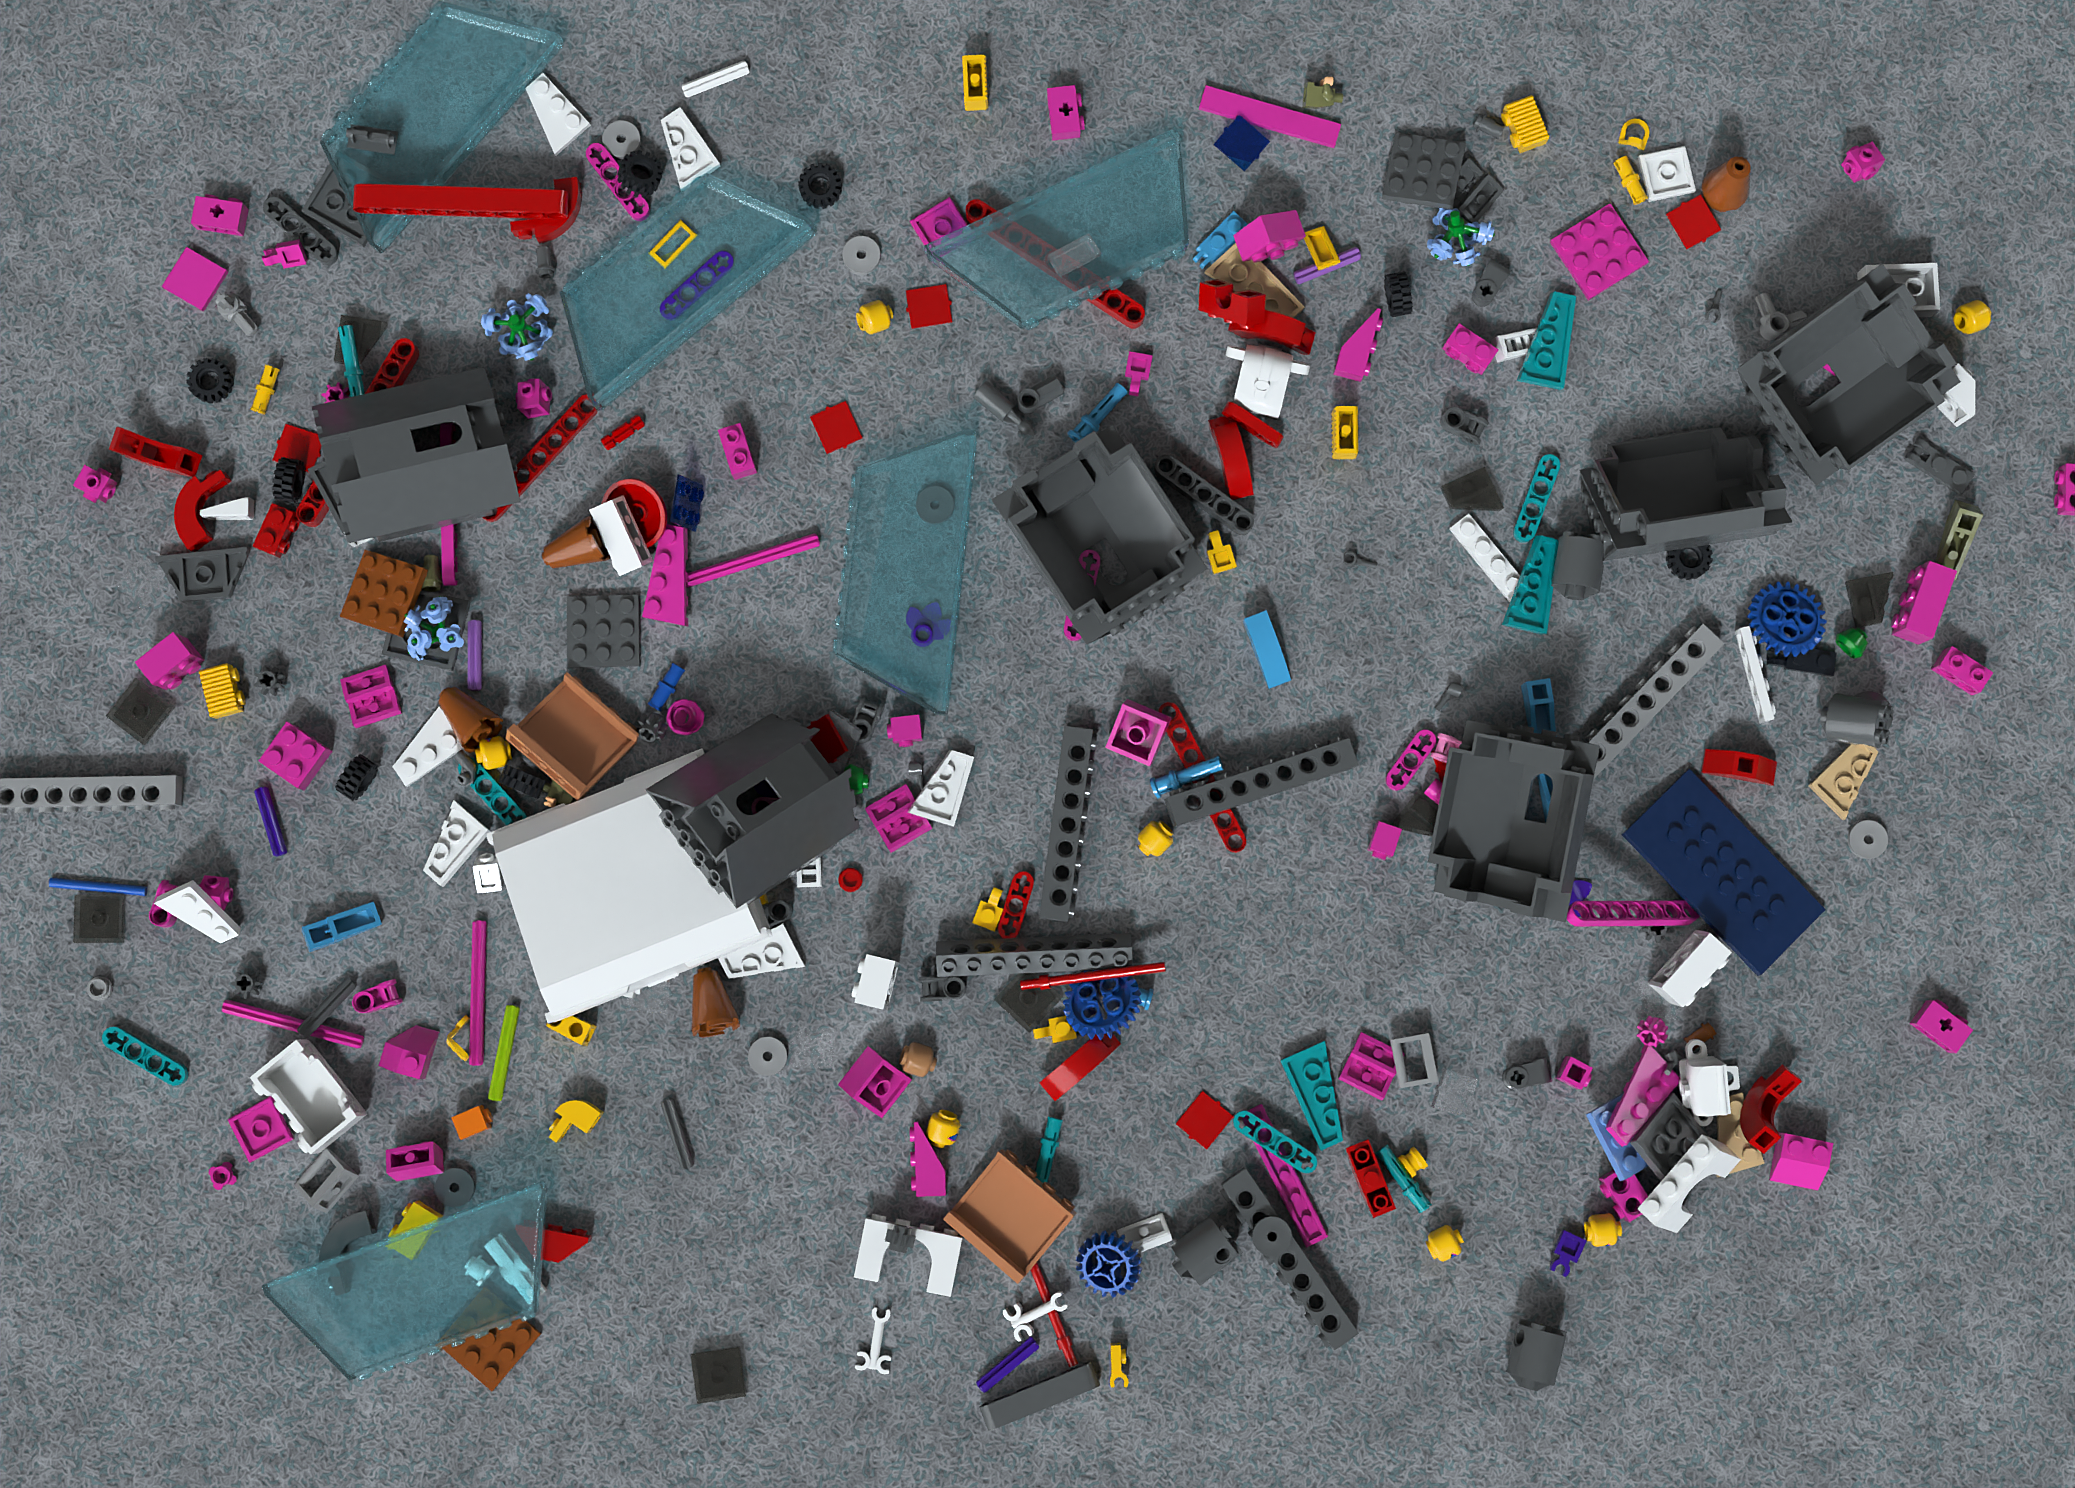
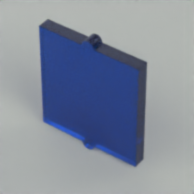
M1238 115L1229 127L1224 128V133L1213 145L1245 172L1255 159L1260 158L1259 154L1270 141L1243 117Z

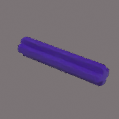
M267 787L257 788L254 793L272 853L276 857L285 855L287 849L269 789Z
M1032 1337L1026 1339L976 1381L979 1389L984 1393L987 1392L1039 1349L1035 1339Z

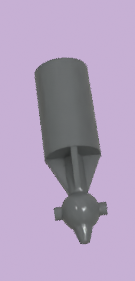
M984 382L976 391L973 398L1000 421L1017 425L1019 435L1029 434L1034 436L1036 434L1032 429L1033 421L1031 419L1029 421L1022 420L1016 405L990 383Z

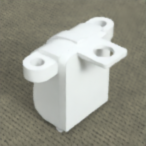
M1259 344L1258 346L1247 345L1246 349L1228 345L1225 354L1227 357L1243 361L1233 403L1241 406L1248 412L1276 419L1280 415L1290 372L1308 375L1310 364L1293 360V355L1282 352L1281 348Z
M1692 1039L1685 1046L1686 1058L1679 1061V1091L1682 1096L1683 1106L1686 1109H1691L1692 1117L1700 1126H1707L1712 1122L1713 1116L1731 1114L1729 1091L1740 1088L1738 1067L1736 1065L1726 1066L1725 1063L1714 1056H1708L1705 1043L1699 1039ZM1695 1045L1700 1046L1698 1053H1693L1692 1051ZM1727 1071L1733 1075V1082L1728 1085ZM1699 1116H1706L1703 1120L1699 1119Z

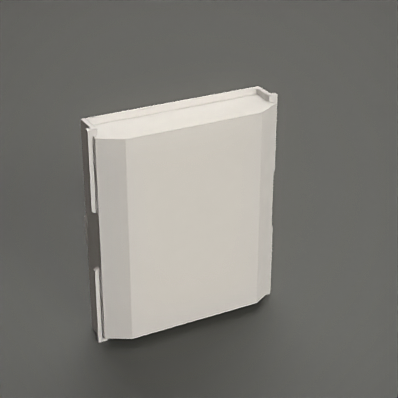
M703 748L624 779V783L568 805L562 803L486 834L488 843L494 846L495 855L539 989L550 1011L545 1013L547 1023H555L643 987L654 986L679 976L681 972L773 937L760 898L749 905L745 903L736 909L724 892L718 894L709 885L707 878L700 869L693 864L687 852L680 847L671 831L664 826L662 819L659 817V814L662 812L645 790L705 754Z

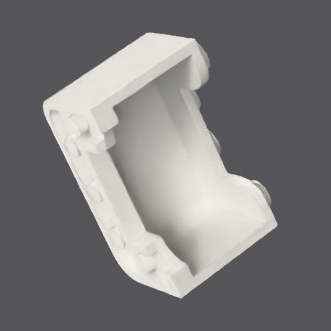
M307 1039L295 1040L250 1077L254 1082L252 1084L253 1089L261 1096L263 1094L272 1096L277 1110L289 1117V1124L295 1132H300L297 1144L305 1153L316 1154L322 1152L367 1115L365 1109L315 1046Z

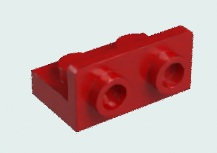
M272 503L252 546L281 558L282 554H286L289 550L290 541L288 540L292 532L295 533L300 525L296 512Z

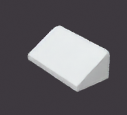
M1163 1213L1117 1230L1119 1237L1125 1234L1124 1241L1126 1243L1133 1240L1131 1248H1139L1138 1253L1173 1240Z

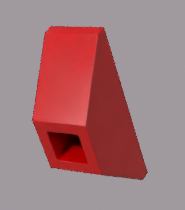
M1705 749L1701 773L1774 786L1777 762L1760 755L1745 752Z
M1369 1139L1345 1148L1356 1182L1372 1217L1375 1218L1395 1210V1204Z
M524 1219V1223L516 1224L515 1228L534 1258L559 1263L592 1241V1236L586 1235L587 1230L572 1228V1232L562 1230L563 1226L548 1224L547 1228L538 1226L539 1222L535 1220Z

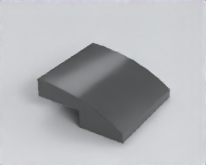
M1465 158L1461 167L1453 209L1457 208L1460 211V216L1469 223L1478 222L1504 189L1489 174H1484L1470 158Z

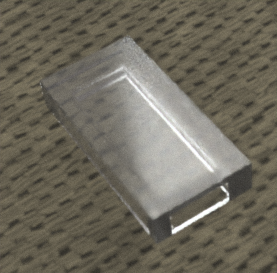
M1088 233L1048 254V260L1058 276L1062 277L1099 257L1101 251Z

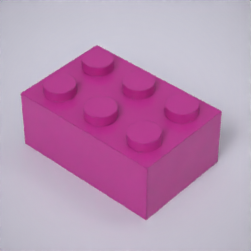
M1932 561L1919 565L1915 570L1912 569L1906 580L1909 583L1907 592L1904 591L1899 599L1898 604L1901 605L1900 612L1894 615L1891 622V627L1894 628L1891 635L1918 645L1933 639L1957 571Z

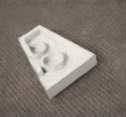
M680 107L661 119L681 192L721 167L716 157Z
M440 706L392 766L406 787L463 749Z
M949 750L907 813L954 826L974 757Z
M194 880L158 896L154 902L157 906L219 943L238 936L241 928Z
M783 923L771 929L773 937L718 958L727 977L730 979L764 972L805 967Z

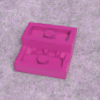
M387 665L340 679L344 699L348 703L352 723L355 728L402 714Z
M907 784L865 808L891 853L933 829L926 818L907 813L915 801Z
M1361 1032L1338 1079L1382 1101L1393 1077L1396 1075L1392 1047Z

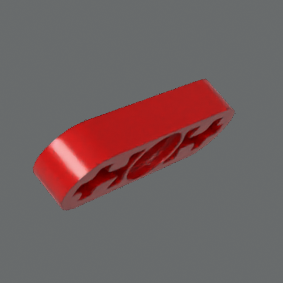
M1228 401L1222 411L1225 417L1236 422L1237 425L1274 448H1278L1284 438L1281 433L1233 402Z
M1018 872L1012 879L998 925V933L1003 939L1016 938L1020 932L1034 886L1033 877L1028 872ZM1022 876H1026L1027 881L1030 882L1029 887L1025 886L1022 892L1023 894L1027 893L1026 899L1020 895H1012L1013 890L1018 892L1019 884L1016 883V880L1021 879ZM1013 899H1019L1023 903V909L1018 913H1014L1009 909V903ZM1006 913L1013 917H1020L1019 922L1014 920L1013 928L1016 931L1015 933H1010L1009 936H1006L1005 930L1002 929V926L1007 925L1010 919L1004 918Z

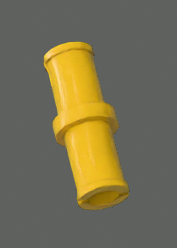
M1627 156L1617 159L1613 164L1622 179L1621 184L1624 188L1626 187L1633 200V204L1637 205L1644 202L1648 196L1639 182V174H1635Z
M269 365L264 366L265 368L259 385H256L255 389L257 392L250 410L264 415L266 414L270 397L275 393L273 388L280 369Z

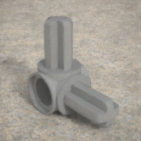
M233 291L230 294L218 292L216 294L217 299L215 300L217 304L215 308L229 323H236L247 336L254 335L258 330V326L246 314L248 307Z
M1762 293L1755 297L1762 315L1759 328L1760 334L1766 340L1778 338L1807 318V314L1802 310L1788 315L1776 311L1768 293Z

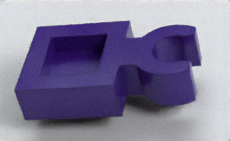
M1562 1229L1553 1250L1559 1256L1551 1262L1550 1270L1555 1271L1556 1266L1562 1264L1564 1269L1561 1275L1564 1277L1568 1276L1570 1272L1569 1262L1570 1260L1575 1263L1578 1262L1586 1240Z

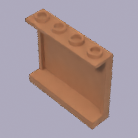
M567 672L564 674L563 681L519 724H512L506 733L507 741L577 801L585 796L634 747L639 737L637 729L631 723L624 722L615 709L612 707L608 708L602 703L601 698L595 692L588 691L579 678L576 676L572 677Z
M1001 1149L943 1220L1019 1284L1077 1212L1073 1210L1075 1206L1068 1199H1060L1055 1194L1056 1190L1047 1182L1042 1183L1036 1178L1037 1173L1027 1165L1023 1167L1018 1163L1017 1160L1019 1158L1012 1151Z

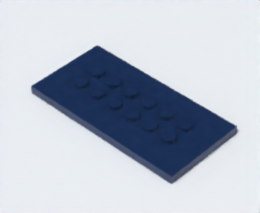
M1690 769L1686 770L1621 834L1757 976L1762 975L1826 910Z

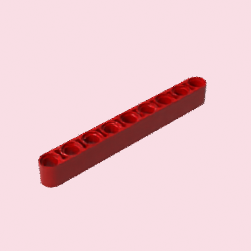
M356 184L354 185L353 210L365 214L566 219L568 217L569 193L563 190Z
M974 199L967 203L966 219L972 226L1125 326L1136 329L1143 324L1145 310L1141 304L983 201ZM974 209H979L983 213L979 217H973L970 212ZM999 222L1002 224V227L998 230H993L990 228V224ZM1012 235H1019L1022 237V240L1018 243H1013L1009 238ZM1037 247L1042 252L1037 256H1033L1029 253V250ZM1057 260L1061 263V266L1053 269L1049 266V263ZM1072 273H1077L1081 276V279L1073 282L1068 276ZM1091 286H1097L1101 291L1098 294H1091L1088 289ZM1110 299H1117L1121 304L1118 307H1111L1108 305V301ZM1130 312H1137L1140 318L1138 320H1131L1127 315Z
M401 338L394 343L365 394L379 391L383 387L389 389L403 385L419 357V350L410 339ZM411 347L410 354L402 356L403 349ZM399 367V373L396 376H390L392 368ZM314 481L296 510L298 520L308 527L320 525L329 511L324 498L318 500L317 495L320 491ZM314 510V517L311 520H306V513Z

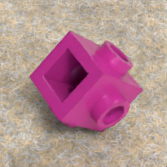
M1872 141L1859 147L1857 145L1849 149L1841 165L1845 173L1855 183L1862 179L1869 180L1872 178L1886 159Z
M531 378L527 381L519 382L518 392L515 395L517 409L528 419L550 415L551 389L540 378Z
M84 465L73 486L84 492L83 497L96 503L99 499L106 503L115 494L117 482L110 478L112 474L99 467L96 471Z
M204 875L201 883L198 885L224 911L228 902H231L233 898V888H230L229 878Z

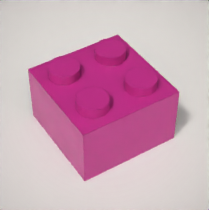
M1293 210L1260 215L1234 234L1233 237L1242 261L1253 260V263H1257L1269 257L1271 260L1283 257L1286 250L1297 247L1299 245L1298 242L1306 237L1297 211Z
M172 632L136 660L135 664L152 685L165 690H172L182 683L181 679L185 675L197 672L201 668L200 664L204 661V658L188 638Z
M1127 699L1121 706L1105 748L1151 766L1155 761L1172 717Z
M286 721L259 759V762L296 788L305 791L333 751L296 725Z

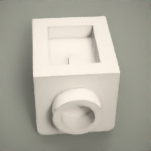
M485 853L476 857L473 871L477 893L502 891L503 885L496 855Z

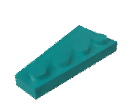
M1556 291L1550 294L1516 381L1558 390L1564 389L1576 296Z
M1542 535L1535 536L1502 625L1541 635L1547 634L1553 595L1551 584L1559 545L1557 539Z
M1322 1041L1280 1060L1320 1151L1343 1141L1326 1052V1043Z

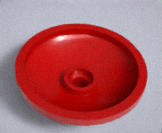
M635 478L623 479L610 486L604 494L601 504L624 495L647 548L657 543L664 534L667 525L666 506L658 491L649 483ZM640 507L643 509V515L640 513Z

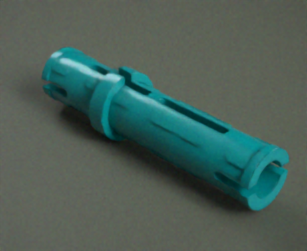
M344 325V328L340 326L337 329L339 331L346 369L344 377L348 380L350 397L365 394L362 380L364 372L360 369L353 325Z
M1050 1116L1047 1118L1044 1137H1041L1040 1140L1042 1145L1035 1170L1037 1173L1036 1178L1042 1183H1048L1056 1147H1059L1060 1142L1058 1138L1063 1120Z
M1388 1144L1375 1153L1403 1190L1401 1193L1404 1197L1407 1196L1419 1214L1432 1205L1420 1190V1184L1411 1178Z

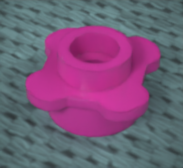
M223 1162L221 1166L209 1169L208 1173L216 1190H221L223 1186L228 1184L233 1185L237 1181V1177L233 1175L230 1162Z

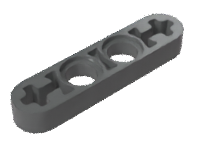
M270 197L263 203L264 213L294 240L300 239L302 247L320 263L332 265L337 261L339 254L334 245L278 197ZM272 204L278 205L280 211L284 213L282 217L275 211L271 212L270 206ZM291 218L298 219V226L292 230L287 229V221ZM313 233L316 236L314 243L310 245L305 244V235ZM321 245L325 250H330L332 256L330 258H323V253L317 247Z

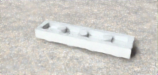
M1468 513L1454 524L1450 531L1510 603L1520 575Z
M1750 626L1739 628L1735 631L1759 724L1774 720L1776 710L1774 703L1768 697V680L1763 678L1761 671L1763 661L1756 652L1755 645L1757 644L1756 636H1752L1753 631L1750 630Z

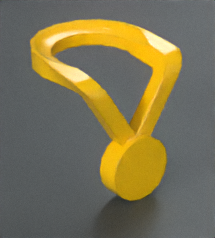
M1641 119L1628 120L1621 129L1618 143L1631 145L1644 151L1649 138L1648 125ZM1631 124L1641 125L1645 132L1643 140L1636 137H1628V140H1625L1627 127Z
M467 1015L447 1035L446 1041L447 1045L464 1061L470 1058L469 1055L452 1038L470 1020Z

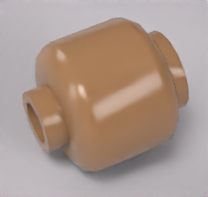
M912 1042L909 1046L905 1045L899 1059V1064L902 1065L904 1072L918 1077L926 1076L929 1071L933 1072L937 1063L933 1049L917 1042Z

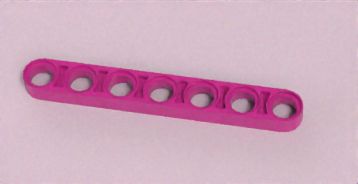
M441 423L440 447L456 443V440H453L454 423ZM457 524L441 527L442 581L444 586H456L458 584V580H455V572H458V558L455 557V549H457L455 525Z
M1685 900L1575 901L1569 906L1566 919L1570 924L1577 927L1684 926L1696 921L1699 915ZM1574 909L1580 913L1581 918L1575 914ZM1592 909H1594V910L1597 911V913L1599 914L1600 918H1598V917L1593 913V910H1592ZM1611 909L1617 913L1618 918L1613 915ZM1629 909L1633 910V912L1636 914L1637 918H1635V917L1631 914V912H1630ZM1648 909L1653 912L1655 918L1650 915ZM1666 909L1671 912L1673 918L1667 913ZM1684 909H1686L1690 913L1691 917H1689L1685 913Z

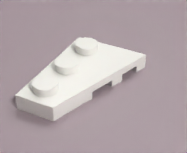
M544 73L525 88L555 156L591 126Z
M453 800L450 807L451 812L447 821L445 820L441 829L443 830L438 842L434 844L423 869L426 874L442 887L446 885L486 838V834L491 832L455 800Z

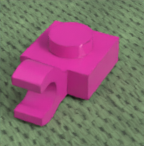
M300 239L277 243L276 248L263 250L265 256H262V260L265 266L281 263L284 269L307 264V257Z
M1129 351L1125 377L1132 378L1129 395L1138 397L1141 380L1148 381L1153 355Z

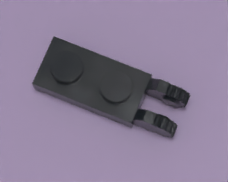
M1771 647L1769 650L1774 652L1775 648ZM1809 649L1806 654L1803 655L1800 652L1797 657H1794L1791 652L1785 660L1768 658L1767 665L1784 667L1785 670L1833 677L1837 652Z

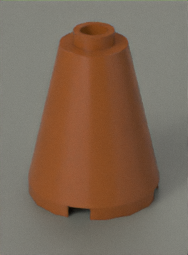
M1736 156L1707 173L1701 185V190L1704 195V201L1712 209L1726 212L1737 210L1745 203L1750 187L1751 167L1749 162L1743 157Z
M592 515L586 516L544 546L542 558L547 566L560 568L602 562L611 558L607 548L602 543V537L597 526L592 521Z
M448 687L440 693L439 705L466 752H475L482 739L496 737L501 731L502 725L500 722H503V719L459 688Z
M711 967L697 970V974L693 976L691 1029L693 1036L695 1037L698 1033L701 1038L725 1034L723 1030L732 1027L733 1031L739 1028V1017L718 972L712 970Z

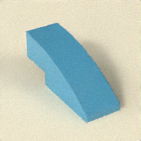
M1267 610L1245 618L1243 624L1268 688L1270 689L1291 681Z
M371 902L303 926L301 930L308 950L312 952L378 927L382 923L375 903Z

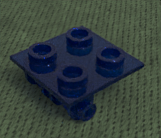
M677 474L670 522L678 527L696 532L697 525L700 523V504L704 498L703 485Z

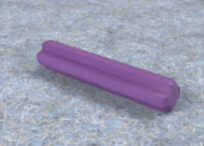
M1357 247L1337 254L1340 259L1339 264L1318 270L1314 263L1295 271L1293 274L1297 284H1302L1360 260L1361 253Z
M479 620L468 621V689L470 691L482 689V623Z

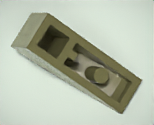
M1958 500L1954 501L1946 520L1935 561L1937 564L1956 570L1957 573L1954 580L1957 579L1983 517V513L1978 506Z

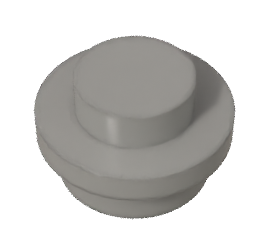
M94 977L87 985V993L94 1000H105L112 993V984L106 977Z

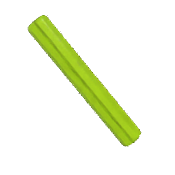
M507 1005L505 1009L488 1099L493 1101H501L503 1097L520 1008L514 1005Z

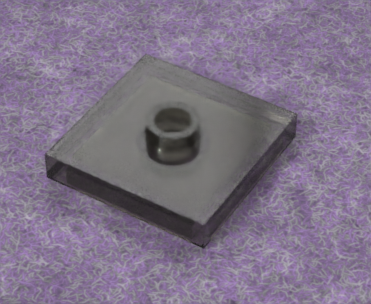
M135 678L107 713L106 717L141 744L146 745L175 707L138 678Z
M125 894L74 895L73 943H124Z
M1019 973L994 1000L1030 1033L1063 997L1052 987L1051 989L1044 990L1040 988L1021 990L1020 980L1039 978V975L1037 973Z
M740 1346L690 1354L697 1404L747 1396Z

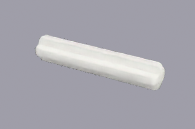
M740 61L684 83L682 85L683 92L686 97H691L749 74L746 61Z

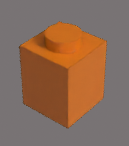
M483 1105L451 1117L460 1140L467 1139L492 1128L490 1124L493 1122L492 1114L488 1108L484 1109Z

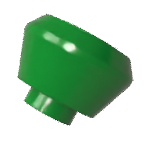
M1849 628L1838 633L1835 642L1849 657L1853 659L1861 658L1868 644L1866 640L1868 636L1860 628Z
M849 764L845 767L844 772L851 769L852 776L848 778L850 789L854 790V795L864 792V788L868 789L869 774H865L864 769Z

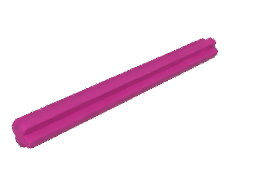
M816 533L690 572L688 573L686 588L818 547L820 545L819 538Z
M476 920L472 923L469 1064L472 1066L483 1065L487 923L482 920Z
M225 1000L222 1006V1012L294 1032H298L297 1028L305 1021L232 1000ZM320 1025L310 1035L354 1048H361L364 1042L362 1035Z

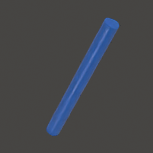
M61 878L49 879V887L147 896V886Z

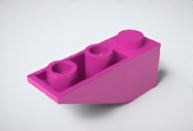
M1377 308L1341 347L1333 375L1359 382L1362 381L1363 376L1368 377L1371 362H1367L1369 353L1374 354L1377 340L1373 338L1375 331L1380 332L1383 317H1379L1381 309Z
M915 1121L914 1127H910V1142H915V1151L910 1152L911 1166H915L916 1176H911V1190L916 1191V1197L946 1196V1169L919 1121Z

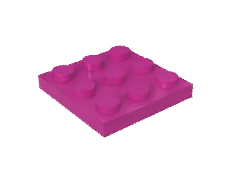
M1611 203L1550 240L1551 245L1588 301L1649 263Z

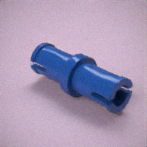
M672 663L663 680H659L657 683L659 686L648 702V705L661 712L670 694L675 693L676 690L674 688L686 670Z

